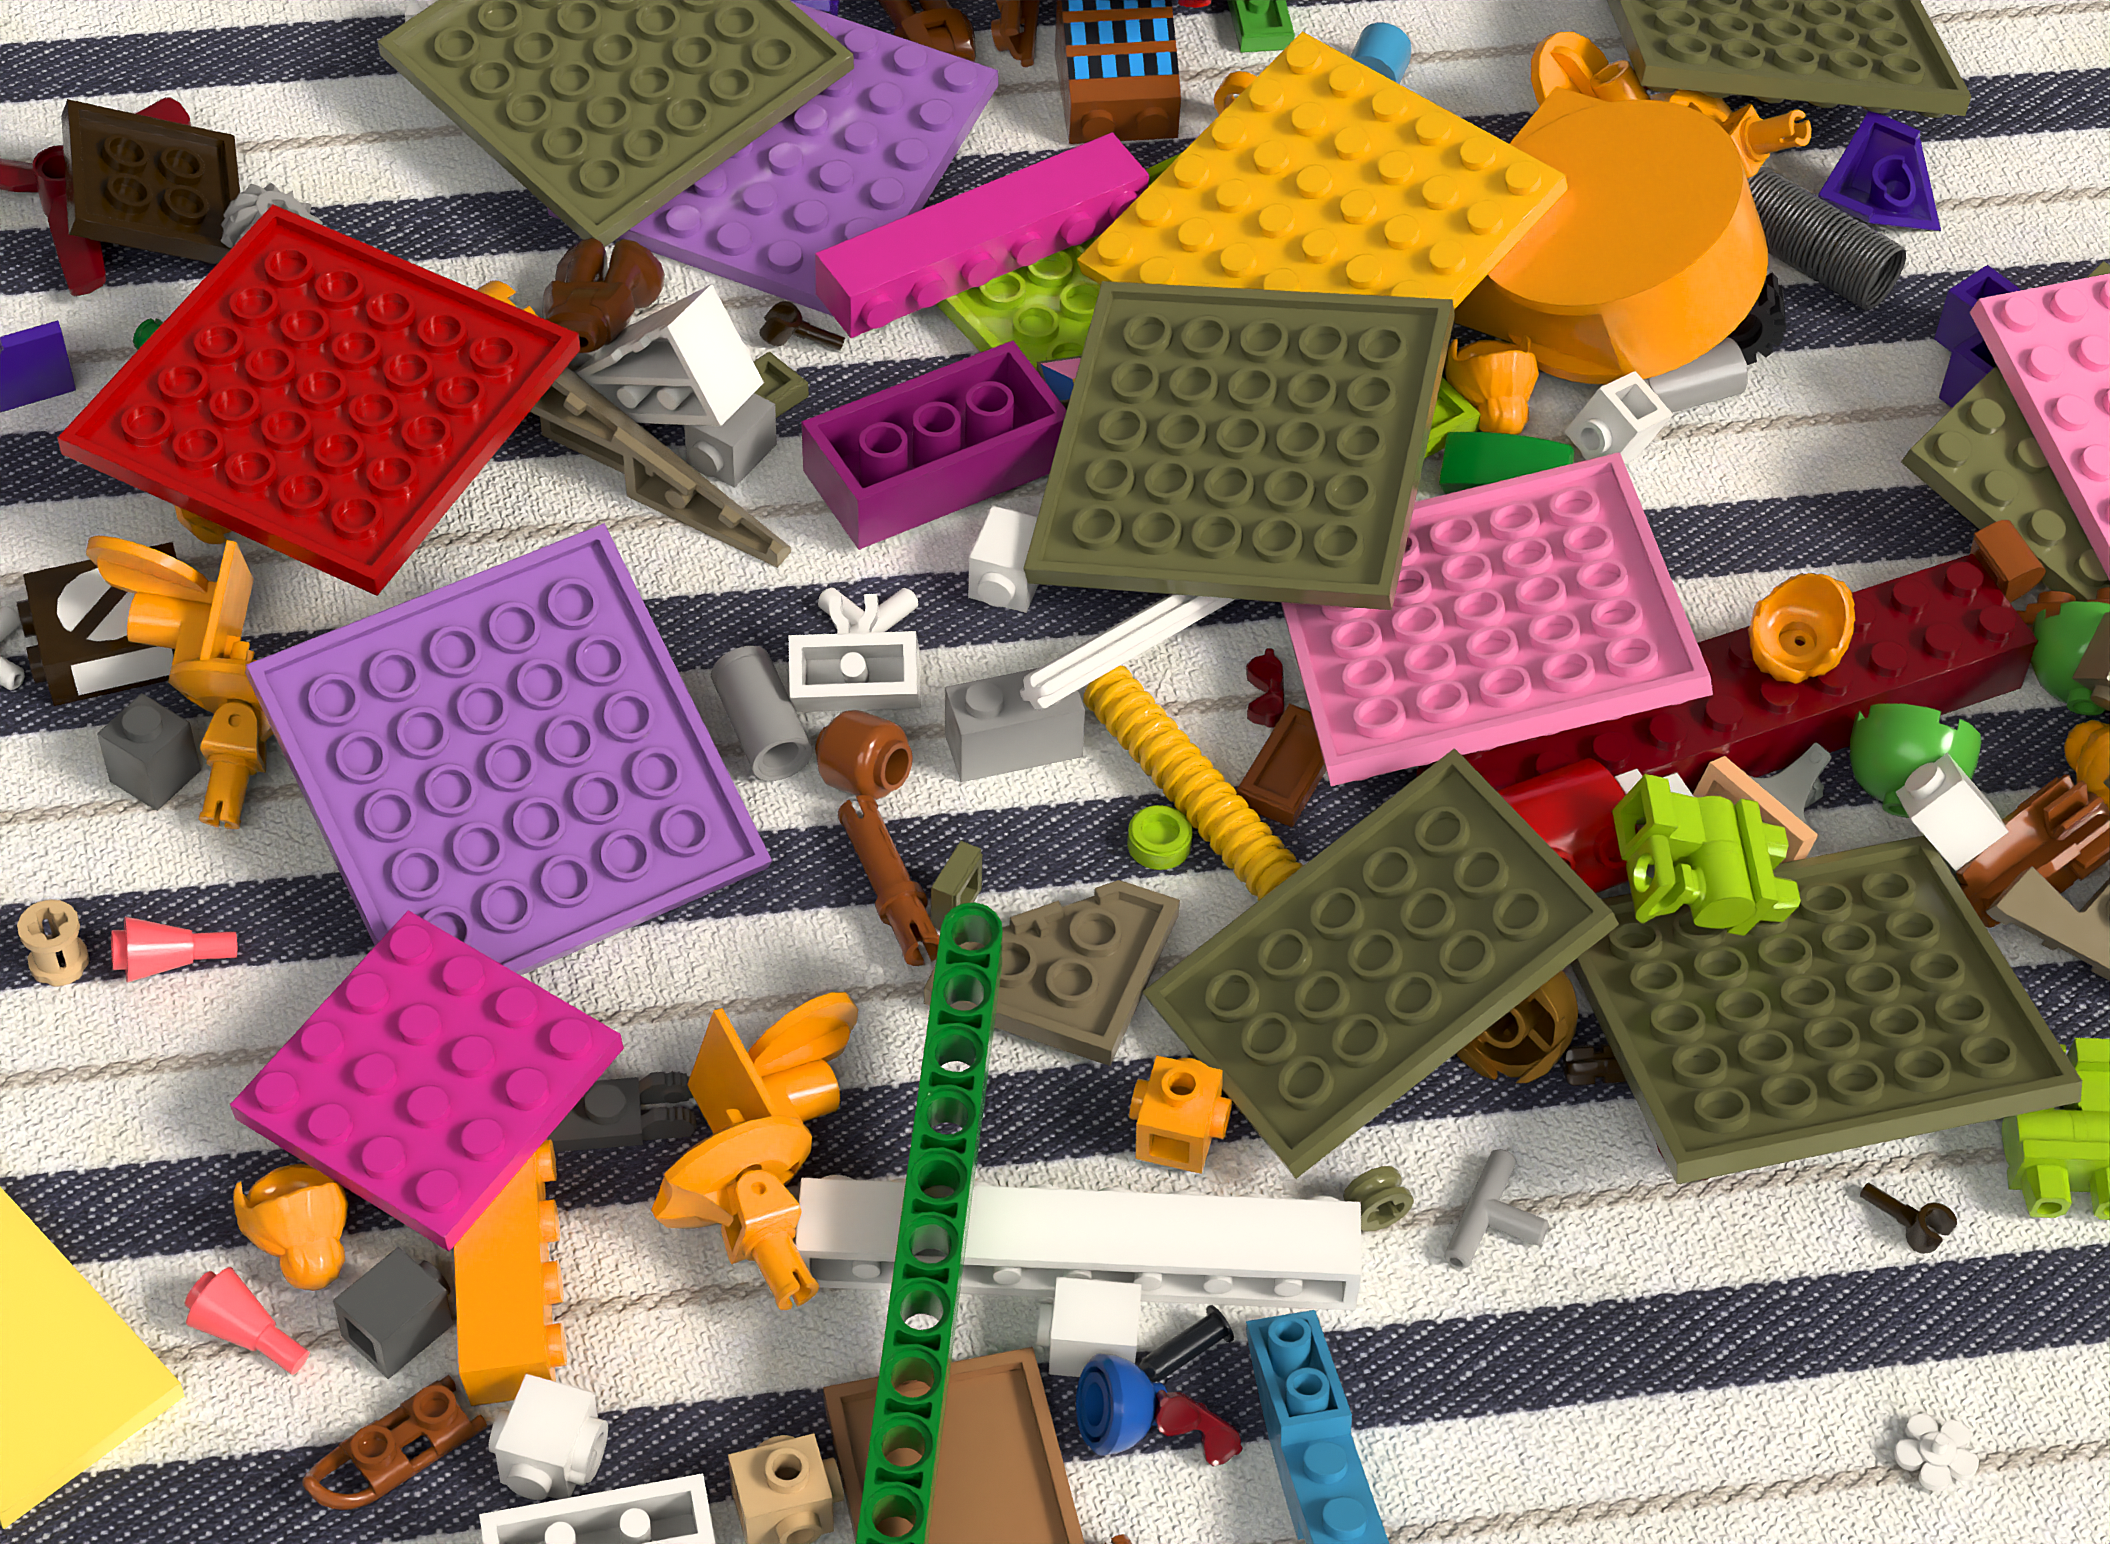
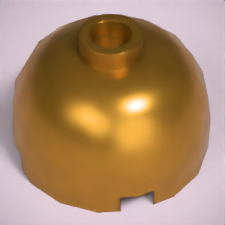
M1561 970L1456 1053L1457 1056L1481 1076L1496 1080L1498 1077L1497 1071L1511 1078L1520 1077L1516 1083H1529L1545 1075L1558 1062L1576 1033L1578 1004L1571 981L1564 971Z

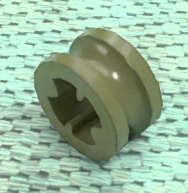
M1381 1166L1371 1169L1354 1179L1345 1189L1343 1194L1344 1201L1361 1203V1230L1377 1231L1384 1229L1399 1221L1412 1208L1414 1203L1413 1197L1409 1189L1400 1187L1402 1178L1396 1168Z

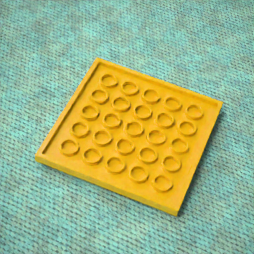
M1302 31L1085 250L1077 261L1082 274L1100 285L1102 281L1452 299L1455 309L1568 190L1564 173Z

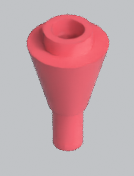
M125 916L124 930H111L112 969L125 970L128 983L192 964L193 960L237 958L236 932L192 933V930Z
M232 1267L222 1270L217 1275L212 1271L205 1273L188 1293L185 1300V1306L190 1309L186 1320L187 1326L252 1351L259 1350L291 1375L297 1373L308 1359L310 1351L275 1327L276 1322Z

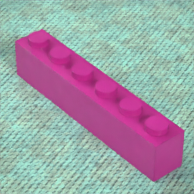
M1109 133L815 253L816 295L850 338L872 329L881 328L898 318L922 308L934 306L946 298L970 288L982 286L994 278L1023 266L1032 265L1042 258L1071 246L1080 245L1088 239L1102 234L1148 188L1149 174L1114 133Z

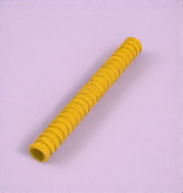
M1120 665L1089 683L1083 696V702L1086 707L1094 712V715L1101 724L1106 725V729L1113 737H1117V741L1122 748L1129 750L1128 753L1135 762L1140 763L1141 769L1146 775L1151 776L1152 781L1159 789H1163L1166 798L1170 802H1175L1176 809L1186 815V819L1193 828L1198 829L1202 839L1210 842L1212 850L1217 855L1222 856L1224 864L1228 868L1234 869L1233 872L1239 881L1245 882L1248 891L1252 895L1258 896V901L1304 866L1302 863L1296 862V857L1289 849H1284L1283 842L1278 836L1272 835L1270 827L1266 823L1260 822V817L1254 809L1248 808L1246 800L1242 796L1236 795L1237 792L1230 783L1225 782V778L1219 770L1213 769L1211 761L1206 756L1201 755V751L1194 743H1190L1187 734L1183 730L1178 729V725L1171 717H1167V713L1161 705L1155 704L1152 695L1144 691L1142 684L1133 678L1127 667Z

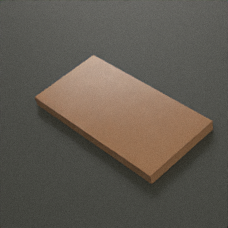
M1033 1347L951 1362L928 1544H1085ZM879 1376L823 1387L824 1405L855 1543ZM911 1380L900 1384L895 1390L906 1397H919L927 1393L930 1387L924 1382ZM898 1448L890 1452L886 1459L890 1463L902 1467L918 1462L922 1455L910 1448ZM889 1517L881 1521L876 1529L883 1535L899 1537L908 1533L912 1529L913 1524L904 1518Z

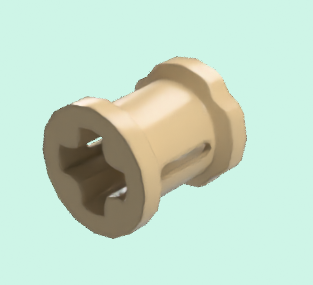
M52 899L40 901L28 907L20 916L17 927L21 942L27 949L31 950L27 959L32 976L36 981L47 983L54 987L69 985L78 980L90 960L87 946L81 938L77 937L80 930L77 912L71 905L61 900ZM44 919H48L52 932L51 935H45L42 925ZM61 950L65 960L64 967L59 966L56 952Z

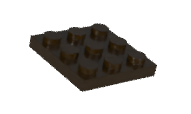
M67 99L61 115L69 235L199 260L205 263L218 264L232 249L221 242L224 233L221 226L225 219L224 213L230 202L236 200L240 193L235 136Z

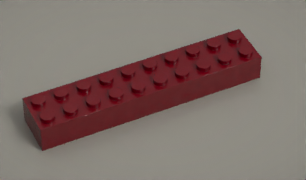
M1969 554L1852 592V599L1855 604L1854 632L1848 649L1842 656L1840 663L1825 675L1808 677L1801 683L1776 681L1771 674L1761 672L1753 660L1748 633L1749 626L1697 643L1710 673L1713 695L1462 756L1496 791L1591 758L1601 763L1613 777L1634 769H1638L1642 776L1649 774L1662 778L1678 773L1693 795L1709 762L1726 756L1748 776L1756 778L1789 767L1814 743H1818L1829 753L1850 746L1855 715L1861 711L1864 718H1868L1870 706L1908 704L1941 711V715L2021 689L2038 640L1973 554ZM1795 640V643L1799 646L1805 644L1801 640ZM1437 761L1428 765L1418 766L1416 778Z

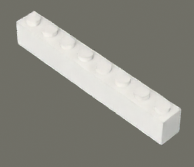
M829 1175L821 1179L801 1178L799 1205L802 1213L797 1224L795 1246L812 1277L817 1280L820 1288L891 1291L906 1178L895 1179L891 1182L853 1180L843 1175ZM974 1181L960 1294L1055 1298L1057 1277L1142 1284L1140 1301L1356 1311L1362 1276L1361 1203L1339 1201L1329 1196H1316L1307 1200L1270 1198L1260 1193H1246L1235 1197L1201 1195L1190 1190H1177L1166 1194L1131 1192L1121 1187H1107L1099 1191L1062 1189L1051 1184H1038L1029 1188L992 1186L982 1181ZM935 1185L924 1191L926 1195L933 1198H945L955 1192L950 1187ZM925 1249L918 1252L914 1257L921 1262L937 1263L947 1255L936 1249Z

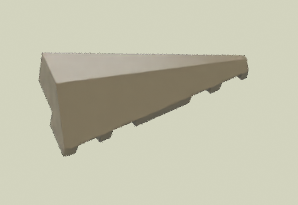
M568 367L564 369L531 409V413L540 417L542 436L625 474L627 497L777 568L791 553V546Z

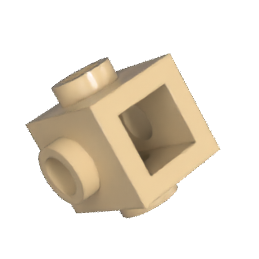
M814 1433L797 1438L788 1435L776 1436L763 1441L756 1448L728 1454L731 1492L746 1544H811L821 1535L834 1532L833 1503L844 1501L842 1482L834 1457L822 1460Z

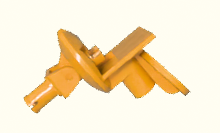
M1573 31L1557 32L1548 35L1537 44L1531 58V82L1539 106H1541L1556 86L1608 102L1658 100L1687 106L1709 116L1730 135L1740 154L1747 178L1756 175L1770 153L1792 147L1806 146L1811 138L1809 119L1800 123H1794V121L1804 119L1806 116L1801 110H1792L1783 115L1761 119L1751 103L1733 112L1722 98L1710 97L1700 91L1676 89L1671 93H1657L1649 96L1644 87L1640 85L1638 77L1629 61L1620 60L1609 64L1603 52L1590 39Z
M100 535L89 537L86 556L97 565L99 573L106 583L112 587L135 594L128 616V641L175 649L168 682L192 703L214 713L200 746V750L207 760L206 764L212 767L203 809L198 820L214 827H219L220 821L225 822V829H239L249 776L255 775L257 772L266 773L267 739L274 733L245 674L246 665L257 661L253 659L254 651L249 650L250 643L241 641L254 579L237 542L226 541L218 581L212 582L208 581L203 574L186 563L147 546L116 537Z
M830 992L813 998L788 1012L764 1032L752 1045L748 1053L723 1008L713 1010L687 1084L713 1135L692 1146L664 1173L658 1195L651 1209L654 1217L667 1228L695 1229L721 1224V1234L730 1263L734 1264L746 1259L748 1261H755L780 1310L791 1309L793 1305L789 1299L791 1295L798 1307L814 1297L819 1290L817 1280L812 1277L793 1242L796 1233L795 1229L802 1211L799 1203L785 1185L797 1174L811 1153L812 1135L803 1122L836 1112L839 1108L840 1090L833 1070L826 1062L839 1057L844 1052L850 1038V1033L857 1023L858 1008L846 992Z

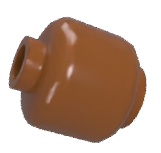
M848 710L840 713L831 720L829 725L821 730L815 745L818 771L823 781L835 789L855 796L869 795L875 800L886 797L904 784L912 767V750L908 745V739L902 727L890 720L860 710Z

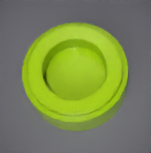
M1163 805L1146 807L1138 811L1129 823L1127 840L1129 853L1136 862L1144 867L1155 870L1174 868L1183 863L1190 854L1193 833L1192 825L1188 822L1186 816L1175 808Z

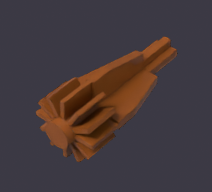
M2067 774L2059 779L2056 777L2002 819L2009 831L2007 834L1957 870L1955 874L1961 883L1959 885L1984 926L1992 928L2001 923L1992 919L1985 911L2022 871L2033 866L2061 894L2072 886L2077 879L2082 881L2110 860V811L2100 796L2098 797L2096 794L2087 791V785L2082 780L2074 785Z

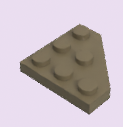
M1117 880L1096 887L1094 889V896L1063 907L1058 900L1010 917V925L1002 927V970L994 1027L1111 1066L1141 1000L1142 991L1146 989L1179 916L1180 899ZM966 942L959 945L967 950H978L985 947L977 942ZM935 967L924 987V1004L929 1006ZM958 1001L950 1005L952 1008L961 1011L977 1007L976 1004L968 1001Z

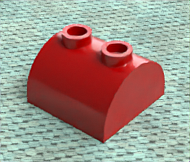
M1587 758L1497 791L1595 893L1629 881L1626 870L1627 860L1621 859L1612 812L1615 806L1624 798L1625 794L1613 775L1601 763ZM1635 825L1636 834L1638 833L1637 825Z

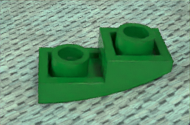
M1447 432L1439 485L1446 495L1573 464L1575 451L1571 445L1529 436L1491 432Z

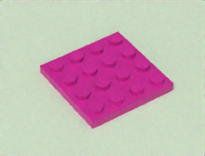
M408 910L230 1103V1107L237 1121L450 1252L533 1153L621 1053L624 1046L621 1034Z

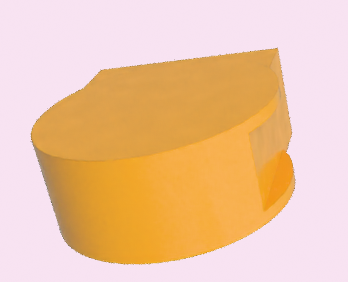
M1556 86L1510 142V145L1564 173L1568 190L1454 309V321L1457 324L1501 338L1515 345L1521 344L1524 335L1531 337V351L1536 356L1538 369L1552 376L1572 382L1608 384L1634 371L1644 380L1675 370L1710 351L1738 327L1754 306L1766 278L1768 267L1766 238L1738 149L1730 135L1709 116L1687 106L1658 100L1608 102Z

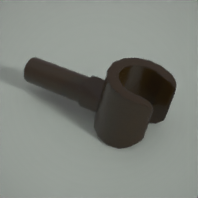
M788 301L779 302L769 310L764 317L766 322L759 331L762 339L773 346H782L792 335L841 351L845 340L843 336L810 325L809 322L802 320L803 317L799 309Z
M1869 1182L1860 1193V1197L1897 1219V1222L1907 1227L1906 1239L1908 1244L1914 1251L1921 1254L1934 1252L1943 1242L1942 1237L1938 1234L1948 1236L1957 1225V1218L1953 1211L1941 1203H1927L1918 1211L1908 1204H1903ZM1927 1226L1933 1228L1937 1233L1931 1231Z

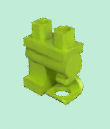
M1644 774L1612 810L1621 859L1627 860L1626 870L1634 912L1639 922L1645 923L1656 916L1676 912L1683 904H1688L1695 925L1706 928H1726L1727 933L1745 936L1760 920L1784 922L1799 907L1801 900L1797 882L1791 879L1775 877L1773 874V870L1786 858L1789 847L1785 827L1762 822L1757 801L1740 799L1734 805L1731 800L1721 796L1697 798L1671 792L1667 778ZM1635 825H1644L1636 834ZM1648 864L1655 867L1653 879L1646 875Z
M2075 1038L2066 1056L2082 1079L2081 1102L2063 1105L2064 1109L2049 1108L2003 1119L2001 1134L2006 1161L2009 1165L2006 1171L2009 1190H2022L2031 1217L2056 1218L2065 1215L2072 1204L2070 1192H2090L2093 1215L2100 1220H2110V1039ZM2060 1044L2066 1054V1045Z

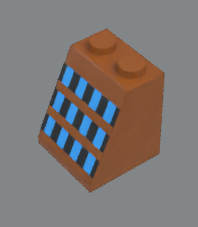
M1057 0L1055 60L1069 144L1087 143L1112 132L1120 141L1178 138L1181 89L1172 0Z

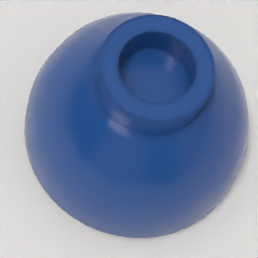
M1102 1353L1093 1356L1080 1375L1076 1392L1077 1422L1085 1443L1095 1454L1100 1456L1117 1454L1132 1448L1146 1436L1151 1426H1157L1154 1418L1155 1410L1159 1403L1156 1394L1159 1390H1164L1167 1393L1165 1386L1161 1382H1151L1141 1368L1125 1358Z

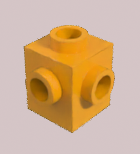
M1156 1055L1149 1081L1138 1078L1131 1100L1129 1118L1137 1120L1135 1159L1202 1174L1212 1137L1223 1140L1230 1119L1232 1099L1222 1097L1223 1070L1208 1067L1203 1062L1192 1058H1179L1176 1060Z

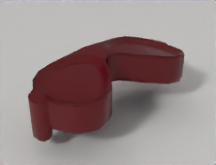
M1267 648L1264 655L1252 658L1246 665L1247 681L1257 689L1265 692V694L1249 703L1247 719L1254 724L1274 728L1285 711L1283 665L1274 655V649Z
M1164 1390L1157 1392L1156 1398L1159 1403L1155 1410L1154 1418L1159 1432L1166 1436L1185 1434L1192 1430H1201L1203 1456L1212 1467L1223 1465L1234 1455L1241 1453L1243 1447L1241 1446V1438L1236 1428L1210 1412L1205 1404L1197 1403L1181 1392L1166 1393Z

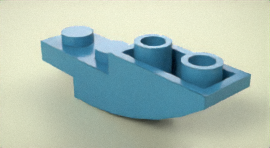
M1309 1310L1246 1321V1334L1263 1416L1297 1539H1305L1306 1544H1389L1351 1435L1352 1414L1316 1311Z

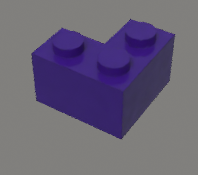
M1988 265L1948 290L1934 340L1952 352L1938 397L1951 408L1997 365L1970 314L1971 309L1979 298L2021 291L2020 288Z

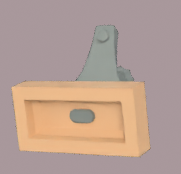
M1814 743L1789 767L1768 778L1748 776L1726 756L1709 762L1693 796L1697 798L1721 796L1731 800L1734 805L1740 799L1757 801L1762 822L1785 827L1789 847L1786 858L1781 863L1806 859L1818 834L1808 827L1804 809L1823 797L1824 785L1820 782L1819 775L1831 760V755L1818 743Z

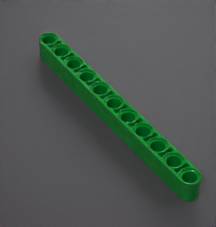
M976 902L963 903L952 908L945 915L940 930L856 1544H928L1002 970V922L995 911L986 905ZM966 942H977L985 947L978 950H967L959 945ZM958 1001H968L976 1004L977 1007L961 1011L952 1008L950 1005ZM960 1061L970 1067L963 1071L952 1072L945 1070L941 1066L948 1062ZM941 1123H954L959 1125L962 1130L954 1134H941L933 1130V1128ZM935 1185L947 1186L955 1191L952 1195L945 1198H933L924 1193L927 1188ZM925 1249H936L947 1255L937 1263L921 1262L914 1257L918 1252ZM916 1314H927L939 1321L935 1326L923 1330L911 1328L905 1323L908 1318ZM911 1380L924 1382L930 1387L927 1393L919 1397H906L895 1389L900 1384ZM898 1448H910L922 1455L918 1462L902 1467L894 1465L886 1459L890 1452ZM889 1517L904 1518L913 1524L912 1529L908 1533L899 1537L883 1535L876 1529L881 1521Z

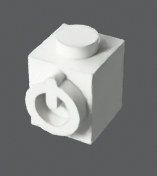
M1634 371L1600 387L1564 432L1577 446L1586 460L1620 452L1624 464L1638 458L1673 414L1639 374Z
M526 1374L511 1410H501L490 1434L489 1451L496 1455L500 1483L507 1485L518 1495L533 1500H542L547 1496L559 1500L571 1498L576 1484L585 1486L586 1483L592 1481L597 1473L606 1447L608 1423L606 1420L598 1418L595 1392Z

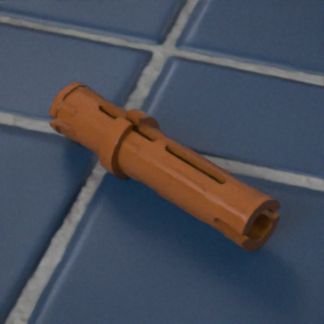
M869 795L856 796L863 812V818H858L850 799L845 801L837 812L838 819L844 826L870 880V884L877 895L875 908L881 921L892 927L902 950V956L907 964L912 966L925 965L918 949L919 941L923 943L931 962L937 958L940 936L926 911L928 899L922 886L911 880L878 810L876 800Z

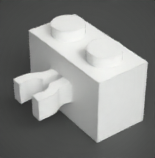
M864 594L866 609L863 616L858 619V633H850L849 620L842 615V596L829 595V613L834 626L838 630L837 634L788 635L790 700L795 711L921 708L920 657L916 631L871 633L878 619L877 594Z

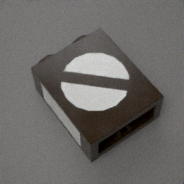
M173 542L149 547L177 559ZM91 560L23 574L28 599L16 602L25 638L36 636L38 645L26 647L34 683H48L54 706L169 681L175 649L128 641V616L135 594L112 587L106 583L99 573L97 565Z

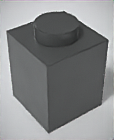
M142 693L97 733L109 781L156 811L201 771L190 722Z
M397 1247L333 1300L341 1336L389 1379L453 1326L447 1297L451 1292L449 1284L439 1270L430 1262L423 1260L420 1264H417L400 1247Z

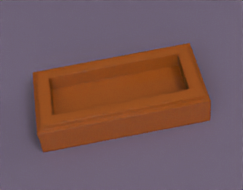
M1289 703L1236 790V795L1242 796L1246 800L1248 808L1254 809L1256 813L1289 827L1294 826L1326 772L1310 711Z

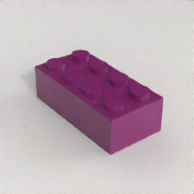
M1012 340L801 421L803 471L855 546L860 550L1048 475L1067 410Z

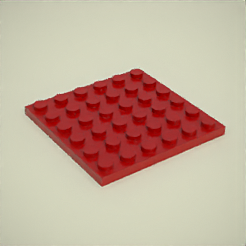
M272 204L65 428L57 439L61 454L378 596L580 351L579 333Z

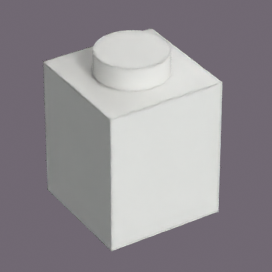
M992 505L969 556L968 598L983 601L995 607H1006L1027 613L1039 585L1029 584L1023 569L1037 521L1036 516Z
M1948 753L1934 763H1926L1917 768L1908 777L1905 785L1896 791L1911 821L1955 871L1959 870L2009 832L1990 801Z
M1057 1277L1054 1304L1040 1303L1037 1346L1050 1347L1049 1374L1080 1377L1090 1359L1100 1353L1117 1355L1135 1364L1142 1284Z

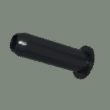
M1207 1306V1316L1141 1360L1138 1367L1145 1372L1151 1382H1160L1222 1339L1229 1343L1234 1340V1334L1228 1321L1215 1306Z

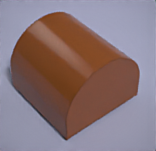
M2010 520L1997 521L1974 533L1970 554L1976 557L2009 603L2025 595L2044 577L2046 569Z

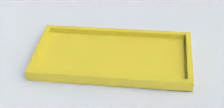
M0 1187V1526L5 1529L185 1396L180 1381Z

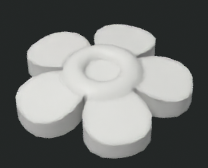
M1917 1414L1908 1420L1905 1428L1908 1439L1900 1440L1897 1443L1894 1455L1896 1462L1904 1470L1915 1471L1922 1467L1919 1473V1481L1924 1488L1938 1492L1944 1491L1950 1484L1951 1476L1961 1481L1970 1480L1974 1477L1979 1466V1460L1973 1452L1965 1449L1971 1439V1432L1966 1425L1958 1420L1950 1419L1944 1422L1938 1432L1935 1420L1927 1414Z

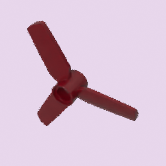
M165 97L136 113L191 126L190 117L180 102L171 97ZM63 145L51 146L42 150L35 156L33 163L0 158V190L39 193L42 209L48 217L50 231L70 294L72 296L86 295L102 287L106 282V273L101 242L69 235Z

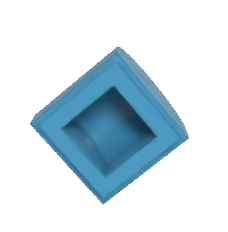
M1384 22L1372 23L1362 30L1350 58L1400 84L1410 62L1411 42L1400 28Z

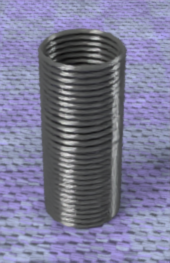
M1766 166L1760 168L1753 177L1747 178L1764 231L1769 254L1806 276L1808 275L1809 278L1819 282V284L1824 285L1848 301L1853 302V304L1865 311L1875 308L1885 299L1904 268L1906 261L1905 247L1866 224L1859 222V220L1854 219L1852 216H1848L1847 213L1842 212V210Z

